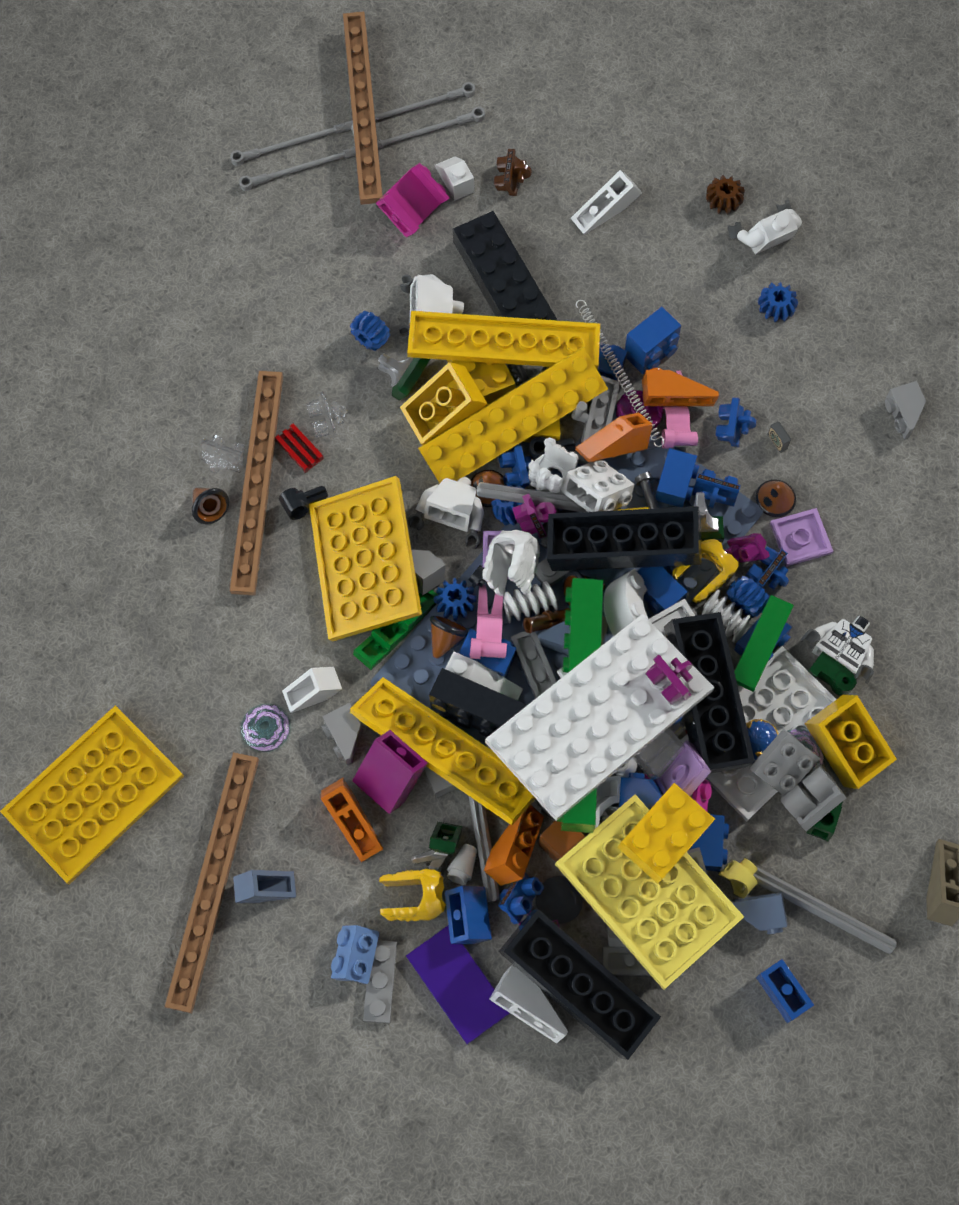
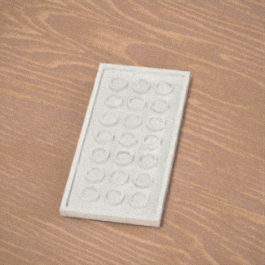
M643 614L485 739V743L556 821L714 689L713 685L692 666L688 671L693 677L690 682L687 683L683 677L679 678L692 696L687 700L682 698L672 705L669 704L661 694L664 689L672 684L666 677L655 686L645 673L655 664L653 659L658 655L662 657L672 671L675 670V667L671 664L674 658L677 657L681 663L688 660Z

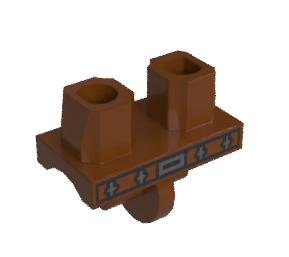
M508 149L507 156L497 157V169L499 172L505 173L504 175L494 177V186L497 191H508L510 196H517L519 183H523L524 179L531 177L532 169L526 165L527 162L515 156V149Z

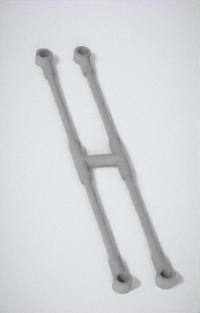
M466 82L462 88L449 91L445 95L375 115V121L444 100L450 101L464 96L467 98L473 97L475 95V85L471 82ZM475 107L472 112L457 116L456 119L389 139L377 140L378 149L388 144L452 125H461L472 121L481 122L485 119V110L482 107ZM353 120L334 125L333 128L262 149L256 148L245 152L233 151L230 155L231 162L235 166H240L244 161L260 157L261 154L332 133L338 134L352 130L354 136ZM355 147L271 174L265 173L255 177L242 176L239 179L240 188L243 191H249L253 186L269 182L270 179L341 158L347 159L356 156Z

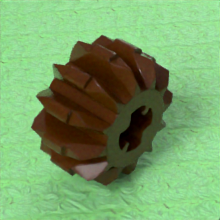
M724 175L720 177V180L714 178L712 184H709L707 187L706 200L710 203V209L717 207L718 214L722 210H725L727 215L731 210L736 212L739 206L743 204L744 187L741 186L740 180L733 181V175L729 179H726Z

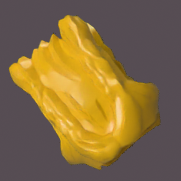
M716 539L701 542V558L712 561L720 574L693 598L692 601L695 603L706 599L708 595H711L720 588L727 579L734 575L739 567L738 561L731 554H727L722 547V543ZM692 565L675 567L672 577L677 580Z
M433 869L407 870L381 876L379 882L386 887L422 885L423 897L418 907L380 909V915L389 921L405 920L407 922L429 921L438 917L444 912L446 906L442 899L444 877L441 875V872Z

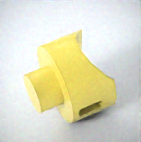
M746 858L740 863L731 859L718 874L730 880L734 894L742 899L758 884L753 876L758 869Z

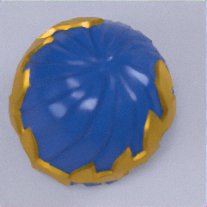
M754 719L746 723L754 760H757L779 734L773 724L762 719Z

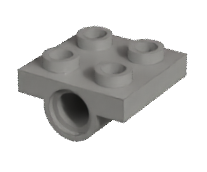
M782 729L749 769L785 796L799 784L820 758L790 732Z
M820 763L813 767L799 784L785 796L780 795L782 804L796 818L805 831L809 830L847 798L825 767Z

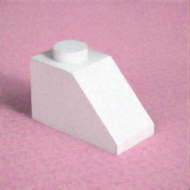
M452 157L435 165L454 201L474 193V177L464 160Z
M319 667L309 669L282 690L290 713L330 699L342 690L334 667Z

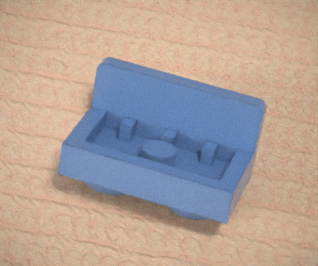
M358 925L342 926V930L337 937L338 948L336 956L331 964V978L340 981L368 984L379 932Z

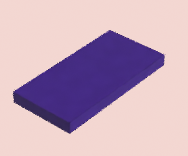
M449 925L406 955L467 1045L510 1014L489 1000L494 992V988L464 945L451 944Z

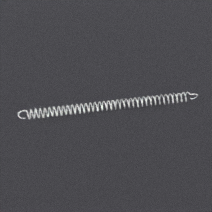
M578 300L576 302V307L579 301H583L585 303V305H583L582 307L587 306L584 300ZM585 315L582 316V317H583V320H585V323H586V320H589V319H588L589 317H587L586 319H584V317H586V316H585ZM599 345L601 352L605 353L611 350V347L607 348L608 346L604 345L601 348ZM616 362L611 367L613 368L614 366H617L620 362ZM624 369L619 370L617 373L613 371V373L617 377V374L623 372ZM622 373L619 377H617L618 381H620V385H622V388L623 385L630 382V380H627L623 384H621V381L627 379L626 377L619 380V378L623 377L626 373ZM627 385V386L624 388V392H626V395H627V392H630L629 390H628V391H625L626 388H629V387H630L629 385ZM638 395L633 396L630 399V403L634 404L640 401V398H638L634 402H631V400L637 398ZM638 403L636 406H633L634 410H636L635 407L640 406L641 404ZM647 410L641 411L640 414L645 413ZM656 432L655 434L650 436H656L659 434V432Z

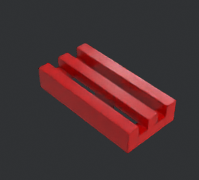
M294 423L290 425L288 430L282 431V435L279 436L278 434L275 437L278 444L305 473L324 459L319 450ZM292 433H294L305 444V446L316 456L315 459H313L311 455L291 435ZM287 438L307 459L309 464L306 465L284 439Z

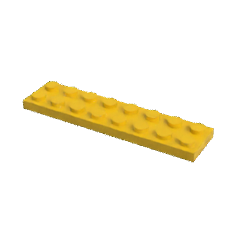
M411 311L407 357L551 367L584 347L598 370L600 323Z
M582 347L418 447L439 483L446 478L458 481L460 478L465 477L576 409L579 402L584 401L587 403L608 390V387L585 348Z
M384 677L350 708L351 714L378 734L383 735L391 730L428 762L426 767L510 825H513L536 800L491 749Z

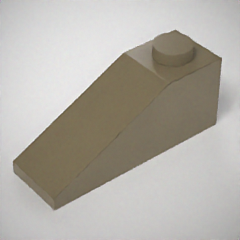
M938 839L926 897L927 919L951 927L959 919V845Z

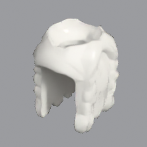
M549 437L544 441L545 454L535 461L531 460L529 463V479L531 486L535 487L537 491L565 495L562 493L564 477L568 471L576 469L578 455L574 452H567L561 445H556L555 439ZM548 469H558L562 473V478L557 474H551Z
M502 530L491 541L486 562L484 563L483 580L487 582L489 588L494 589L497 595L504 596L508 577L510 581L516 583L518 588H521V592L524 595L529 593L531 582L537 572L536 566L538 565L540 555L537 539L528 532Z

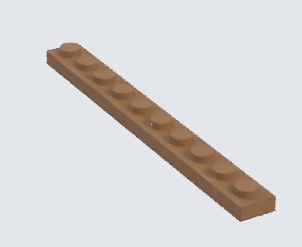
M365 12L343 13L361 205L373 204L383 195Z
M259 371L230 584L231 594L256 595L283 383L282 372Z
M233 752L165 1008L191 1014L193 1012L259 762L258 757Z

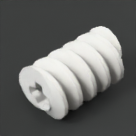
M547 581L542 583V590L538 584H533L532 592L530 590L526 595H522L518 589L514 590L513 597L509 592L504 593L503 604L509 623H511L512 615L518 621L521 619V613L530 618L531 610L538 616L542 607L545 611H549V607L552 605L556 611L558 610L554 592Z
M717 590L704 604L702 615L721 612L724 629L726 628V637L734 634L732 641L737 643L753 626L754 623L749 624L751 615L742 618L743 609L741 608L734 612L733 609L736 603L733 602L727 606L726 601L728 597L724 596L718 599L720 590Z

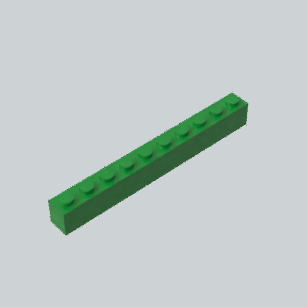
M573 578L571 587H566L565 602H570V610H565L564 625H569V633L564 634V649H568V657H563V672L565 673L570 672L601 647L603 580ZM597 788L557 820V822H561V831L594 832L596 825Z

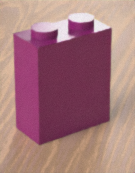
M389 730L375 739L352 782L390 814L405 803L428 762Z

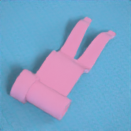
M662 406L666 413V429L662 430L661 435L664 439L662 448L697 446L698 434L690 430L688 407Z
M485 584L482 587L479 586L476 639L471 638L470 659H480V657L506 658L507 643H501L503 596L495 593L492 612L488 614Z

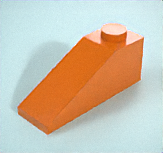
M652 368L646 370L642 379L644 406H714L719 397L718 391L671 370Z
M344 778L321 790L322 802L361 862L383 850V846Z

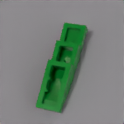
M433 590L424 595L419 593L422 615L373 629L371 635L354 649L353 655L372 670L436 605L434 597L438 594Z
M773 595L770 596L735 669L737 685L754 692L793 609V604Z

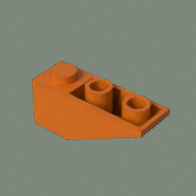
M639 412L620 416L576 446L575 450L588 462L648 449L653 424Z
M531 805L513 825H508L490 851L484 872L500 886L522 880L544 819V816Z

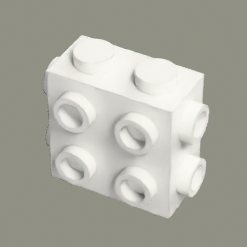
M597 460L568 471L564 477L562 493L588 512L613 511L629 504L635 484L623 474L610 467L607 462Z

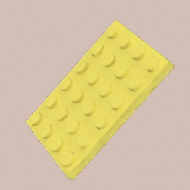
M635 794L596 827L593 833L588 834L559 859L555 865L664 990L742 920L744 916L687 852L657 884L617 848L621 841L649 811Z

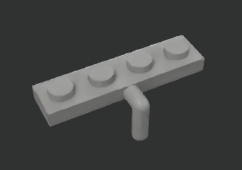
M601 376L608 390L590 400L588 413H584L587 409V404L584 401L579 402L576 409L571 413V417L574 420L585 423L581 443L612 422L620 381ZM578 453V464L585 465L590 463Z

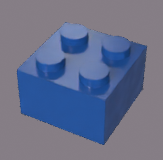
M660 307L627 334L625 350H627L626 359L642 375L646 370L657 368L661 362L660 360L665 356L671 357L677 351L681 324L663 307Z

